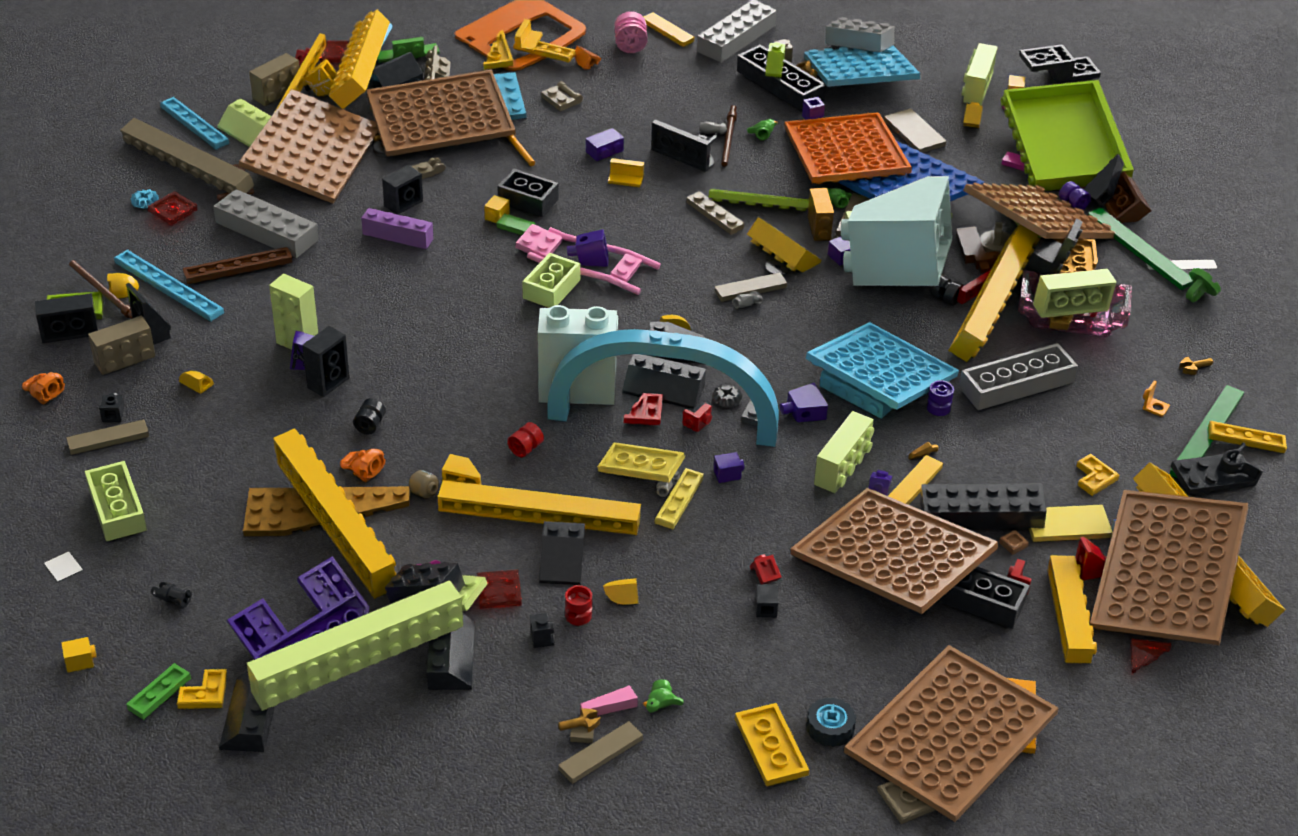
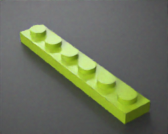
M710 189L708 196L713 201H722V199H727L730 203L746 201L747 205L763 203L762 206L765 207L779 205V208L789 209V206L796 207V210L806 211L809 205V199Z

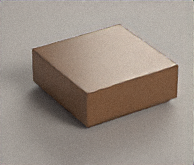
M1016 530L1006 534L999 540V543L1012 555L1027 548L1029 543Z

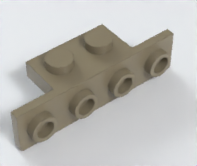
M436 45L432 50L429 49L426 54L427 61L425 63L424 80L448 77L450 74V61L437 55L438 46Z

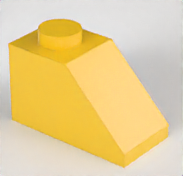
M449 455L442 468V481L481 485V475L469 458Z

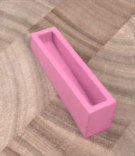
M629 685L581 703L580 713L581 708L597 710V716L637 707L638 697Z

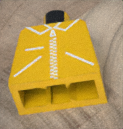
M327 59L313 68L305 77V90H313L316 96L330 94V87L334 84L333 80L337 76L335 69Z

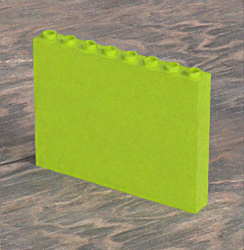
M1099 80L1004 90L1003 97H1001V105L1005 108V117L1009 119V128H1012V136L1016 140L1017 151H1020L1021 162H1024L1025 174H1028L1029 185L1033 187L1038 185L1043 187L1044 191L1061 189L1067 182L1073 181L1080 187H1086L1117 154H1119L1124 162L1122 172L1125 171L1132 178L1133 166Z

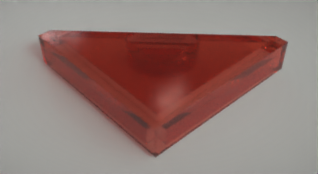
M1131 639L1132 673H1136L1144 665H1149L1164 652H1169L1172 646L1171 643Z

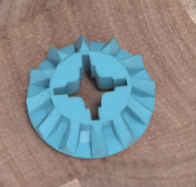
M151 189L136 191V193L132 194L131 198L132 205L137 208H149L156 205L159 201L156 191H151Z

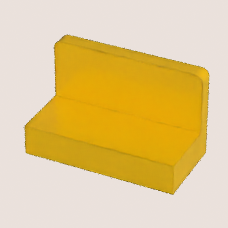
M524 19L515 34V49L533 52L542 37V32L532 31L531 21L528 19Z
M611 159L609 184L641 187L644 178V162Z

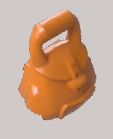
M53 372L34 375L22 383V389L29 391L31 396L43 405L62 393L65 387L61 374Z
M379 449L350 452L340 461L341 468L351 470L355 476L364 482H368L376 476L385 465L384 453Z

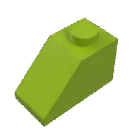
M778 42L769 44L765 76L781 77L785 44Z

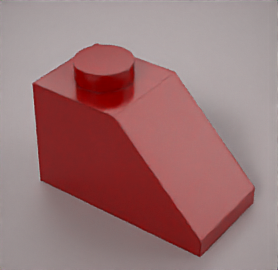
M1080 537L1075 557L1076 563L1080 565V579L1101 578L1107 557L1103 555L1100 548L1085 537Z

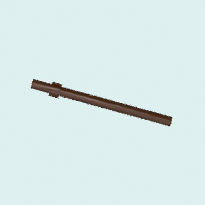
M731 105L730 112L727 114L728 124L721 161L723 167L728 165L734 122L737 119V107L735 105Z
M75 260L70 261L69 266L118 307L126 318L132 319L129 305H125Z

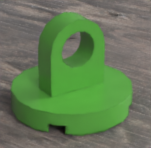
M1193 268L1189 272V276L1194 284L1188 289L1186 298L1191 302H1196L1205 292L1209 295L1217 296L1221 291L1218 282L1214 283L1212 276L1201 268Z

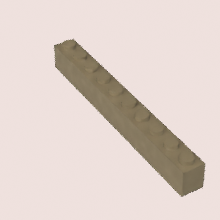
M133 118L121 129L123 140L127 144H132L139 150H144L149 155H154L161 161H166L173 167L176 166L182 171L204 180L208 184L215 185L220 190L227 191L229 194L235 189L247 193L254 186L249 173L136 118Z

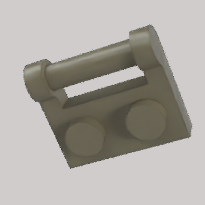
M563 81L558 82L557 86L541 92V97L559 111L575 106L583 100L581 94L575 93L568 88L567 84Z

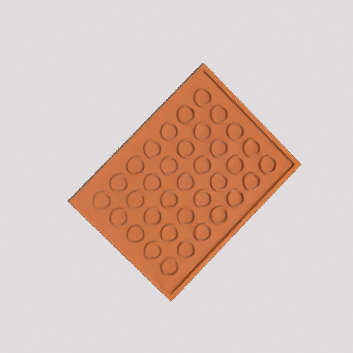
M879 112L785 122V130L812 183L822 184L823 182H839L840 180L853 181L858 178L871 179L877 176L888 177L890 175H905L912 172L910 163Z

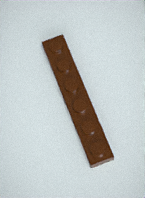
M288 247L186 267L183 268V274L187 284L198 283L292 263V256Z

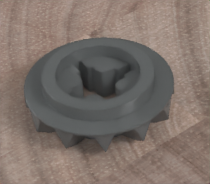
M729 384L728 386L721 385L720 388H715L712 393L713 401L722 407L737 406L741 403L743 396L741 390L737 389L736 386L730 387Z

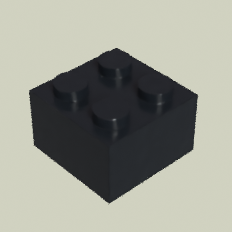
M407 165L382 178L384 206L398 215L423 202L422 173Z

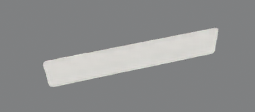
M1214 260L1171 261L1181 269L1217 268ZM1147 264L1148 269L1154 270L1152 267H1150V266Z

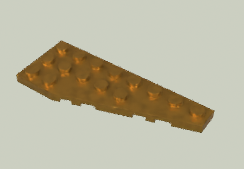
M1053 239L1061 244L1064 239ZM1078 239L1059 274L1095 270L1098 262L1095 240ZM1075 314L1048 317L1049 328L1068 330Z
M409 486L342 487L347 500L353 502L355 511L358 514H365V517L373 515L375 511L385 510L387 512L410 505ZM249 488L243 527L244 536L291 535L292 531L302 529L304 532L310 530L312 526L321 525L295 488Z

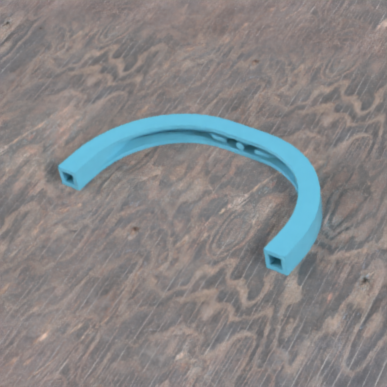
M629 329L611 331L589 338L570 350L558 365L553 376L548 395V419L567 421L570 410L571 384L585 368L599 360L617 355L640 354L703 363L725 373L745 390L757 414L756 444L776 446L779 410L775 393L769 381L746 357L710 339L651 330Z

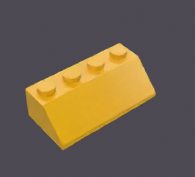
M759 217L747 233L752 238V243L758 247L763 245L762 250L770 255L772 253L776 254L774 258L781 263L786 261L788 263L786 266L794 272L797 269L803 273L822 261Z

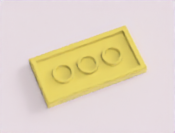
M614 442L597 467L598 471L603 473L670 482L685 459L684 452Z
M1103 505L1046 507L1045 528L1029 529L1033 542L1080 540V537H1085L1086 539L1112 538L1113 534Z

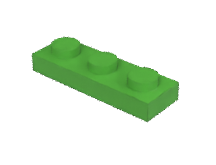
M172 664L126 704L127 709L144 720L191 679L190 673L177 664Z

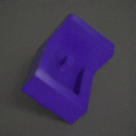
M877 470L870 476L868 488L887 496L892 476L888 475L886 471Z

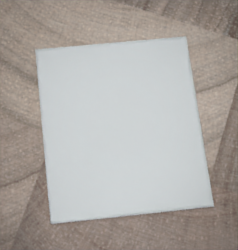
M70 552L44 563L57 581L83 570Z

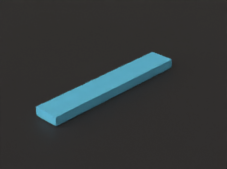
M175 97L160 103L163 110L214 149L229 144V138Z

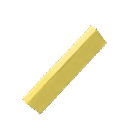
M685 468L657 514L655 524L670 529L675 528L704 478L703 473Z

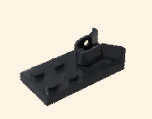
M656 119L652 122L651 150L704 172H707L715 164V160L710 154L711 143L716 140V135L713 137L693 135Z
M1243 442L1240 448L1226 451L1221 455L1174 460L1171 463V468L1187 495L1256 486L1263 473L1260 468L1250 464L1243 457L1242 454L1246 448V444Z

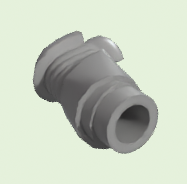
M708 121L700 123V132L705 134L720 133L722 135L727 130V126L723 122L721 124Z
M751 291L750 294L737 295V297L733 298L732 303L735 308L752 306L754 303L757 305L761 304L763 297L759 292Z
M676 471L670 482L659 481L656 488L659 496L665 497L668 495L674 485L673 482L680 478L679 471Z

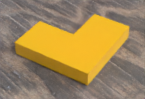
M1092 454L1077 461L1076 467L1087 474V476L1078 481V486L1091 496L1119 480L1120 475Z
M204 670L202 686L180 687L177 700L178 709L223 708L227 670Z

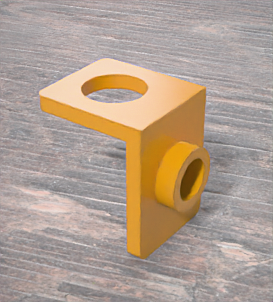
M1153 381L1149 389H1146L1143 394V399L1145 400L1143 410L1163 417L1170 405L1153 398L1157 383ZM1160 405L1163 407V410H1156L1153 406Z

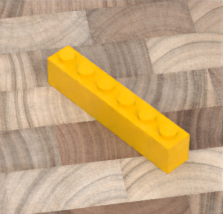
M1050 555L1047 571L1065 663H1091L1093 655H1096L1097 644L1092 639L1093 626L1089 625L1090 611L1086 610L1087 597L1083 595L1084 583L1079 577L1080 565L1076 563L1075 556Z

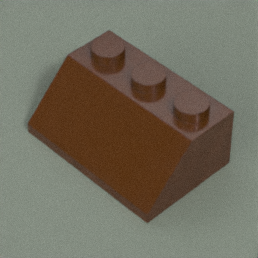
M1123 171L1114 196L1105 204V207L1109 214L1120 223L1137 222L1152 210L1135 181Z

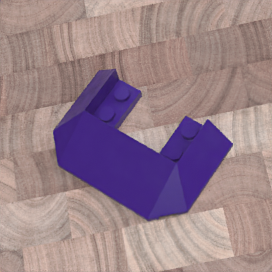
M333 556L297 578L298 583L320 613L293 630L287 632L263 598L227 619V623L254 660L368 614L369 605Z

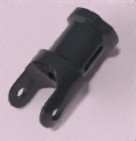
M161 582L159 588H151V594L154 597L166 602H175L182 608L189 604L192 592L189 589H179L172 583Z

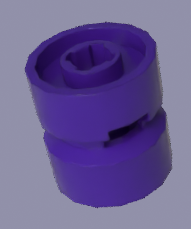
M1070 181L1061 188L1059 199L1069 202L1074 209L1084 210L1091 201V195L1084 189H1081L1075 182Z
M944 380L932 382L929 387L927 410L933 415L945 416L951 411L954 386Z

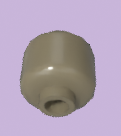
M419 470L411 475L409 488L415 495L427 499L438 491L439 481L434 474L425 470Z

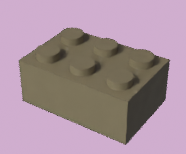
M285 53L249 71L252 99L266 106L282 98L300 68L299 60Z
M142 316L88 334L94 363L102 375L155 357L151 328Z

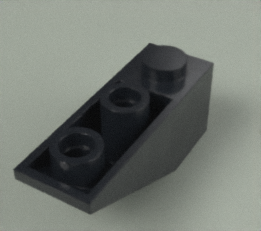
M1119 154L1111 159L1084 188L1091 195V201L1100 208H1103L1114 196L1124 167V162Z

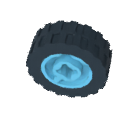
M836 698L819 699L808 709L807 733L815 742L821 743L824 746H841L843 743L849 742V739L854 735L856 725L855 711L844 700Z

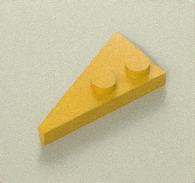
M503 30L497 34V40L493 42L487 55V61L483 63L484 70L514 65Z

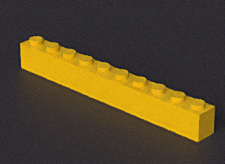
M445 480L442 481L438 494V511L541 524H544V521L585 523V529L637 535L641 515V504Z

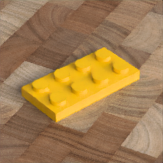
M777 703L735 713V721L766 786L809 776V768Z

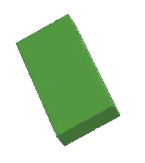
M504 214L498 220L497 228L523 235L535 223Z

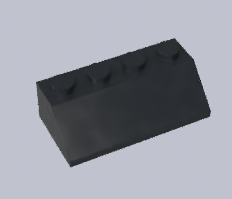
M633 354L628 364L622 393L641 397L643 393L663 394L662 402L695 409L705 387L706 369L647 355Z
M977 566L937 602L1013 629L1021 613L1030 585Z
M464 614L463 627L429 641L427 663L428 690H472L475 621Z
M248 671L236 678L219 750L265 751L275 706L262 711L251 693Z

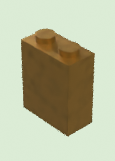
M827 188L810 189L807 217L814 241L831 240L834 211Z

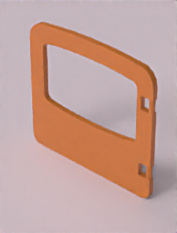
M514 0L457 30L455 38L487 57L491 49L490 44L497 40V34L501 30H503L504 35L521 26L524 19L533 21L542 16H549L571 29L550 43L566 47L584 36L586 26L544 0ZM529 53L518 59H513L514 65L504 69L518 71L547 57Z

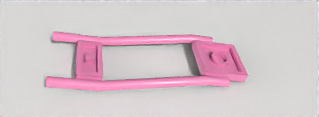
M532 224L518 239L515 248L528 253V259L540 263L549 253H553L562 240L576 243L577 236L563 233L552 227L549 230H545ZM607 244L608 252L624 255L610 275L580 267V275L607 281L639 295L641 288L627 282L641 266V263L657 270L660 268L661 263L631 250Z

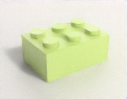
M549 253L522 281L523 299L548 308L558 305L580 281V263Z

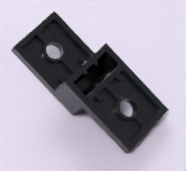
M1063 44L1024 49L1019 52V56L1031 72L1047 70L1057 84L1100 78L1101 75L1099 69L1088 56L1073 58Z
M1075 220L1062 244L1053 239L1041 237L1012 291L1018 294L1021 288L1025 289L1035 271L1043 275L1059 274L1083 231L1080 229L1083 221Z

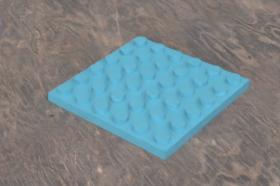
M894 45L882 52L855 48L848 49L847 47H840L836 50L825 48L824 51L811 49L809 52H804L805 60L810 61L811 67L818 72L819 77L828 87L920 79V72Z
M870 322L807 352L805 358L812 362L813 365L825 369L829 374L841 378L842 381L852 384L858 390L870 394L874 399L880 400L896 410L928 393L932 382L937 380L948 382L956 378L959 373L958 369Z

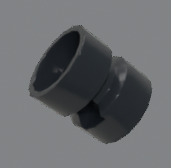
M941 275L939 285L932 286L931 294L939 299L944 298L945 302L954 306L958 302L959 289L964 285L957 281L952 282L951 278Z
M368 398L364 400L353 419L355 429L363 434H373L386 413L385 406L377 399Z

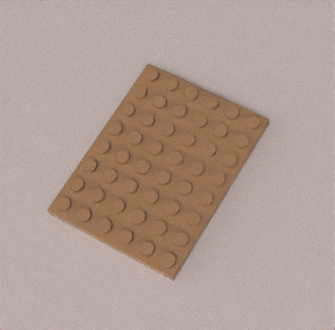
M492 69L366 90L386 156L516 135L515 127Z
M291 89L241 158L239 167L334 203L370 148L374 137L379 134L375 121Z
M973 183L966 184L963 189L966 193L1045 239H1065L1076 219L1083 221L1080 227L1083 231L1078 239H1113L1114 233H1116L1111 230V226L1097 222V218L1085 215L1084 211L1079 208H1072L1069 202L1060 201L1057 199V195L1046 193L1045 189L1038 185L1033 187L1020 184L1018 186L1012 184L1007 186L1005 184L997 185L992 183V185L983 183L980 185Z
M866 488L790 549L791 555L923 614L997 550L998 542Z
M1123 490L1090 626H1093L1095 629L1220 645L1248 512V503Z
M948 645L844 747V753L956 822L1057 715L1058 707Z

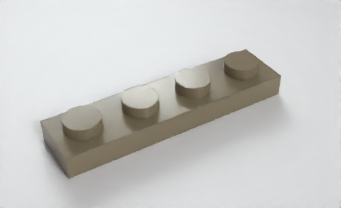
M700 191L687 197V204L730 235L744 229V223Z

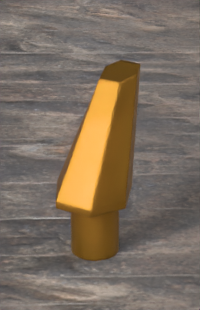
M927 442L912 451L908 458L912 460L928 456L931 452H938V445H931Z

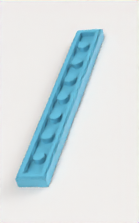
M126 250L114 257L116 264L211 322L224 313L223 307L131 251Z

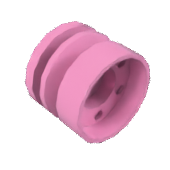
M625 12L617 17L614 25L617 47L626 53L641 51L646 46L648 39L644 17L636 12Z

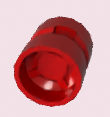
M528 422L508 437L507 444L514 455L523 458L544 441V435L536 424Z
M572 586L565 593V618L570 624L584 625L590 622L592 618V592L585 586Z

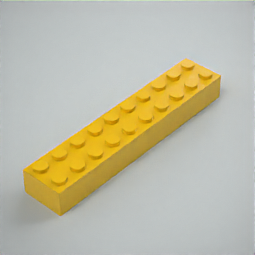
M378 9L374 12L370 11L365 16L366 19L360 20L354 25L355 29L352 31V36L349 38L350 42L347 44V49L344 52L345 55L341 59L342 63L336 72L337 76L333 80L334 84L330 87L331 92L329 96L342 109L347 107L367 89L390 24Z
M1021 224L1017 226L1001 250L948 351L966 362L971 356L975 358L980 350L978 347L985 345L988 340L986 335L989 336L994 328L992 323L995 324L999 319L1000 315L998 312L1001 313L1006 305L1004 301L1006 302L1012 294L1010 290L1012 291L1016 286L1017 281L1015 279L1018 280L1023 272L1021 268L1023 269L1028 263L1027 257L1029 258L1034 251L1032 246L1035 247L1040 239L1038 234Z
M294 428L274 437L277 465L372 597L375 599L387 593L385 586L396 575L394 569L396 562L393 556L386 553L382 541H378L375 538L373 529L367 527L362 514H358L355 511L353 502L347 500L343 488L336 485L331 473H327L323 461L316 458L314 449L308 447L303 434L299 435Z
M1150 462L1133 478L1138 484L1136 488L1139 492L1188 497L1168 473ZM1238 555L1229 599L1241 607L1239 611L1247 619L1251 618L1257 625L1261 623L1268 627L1285 611V608Z

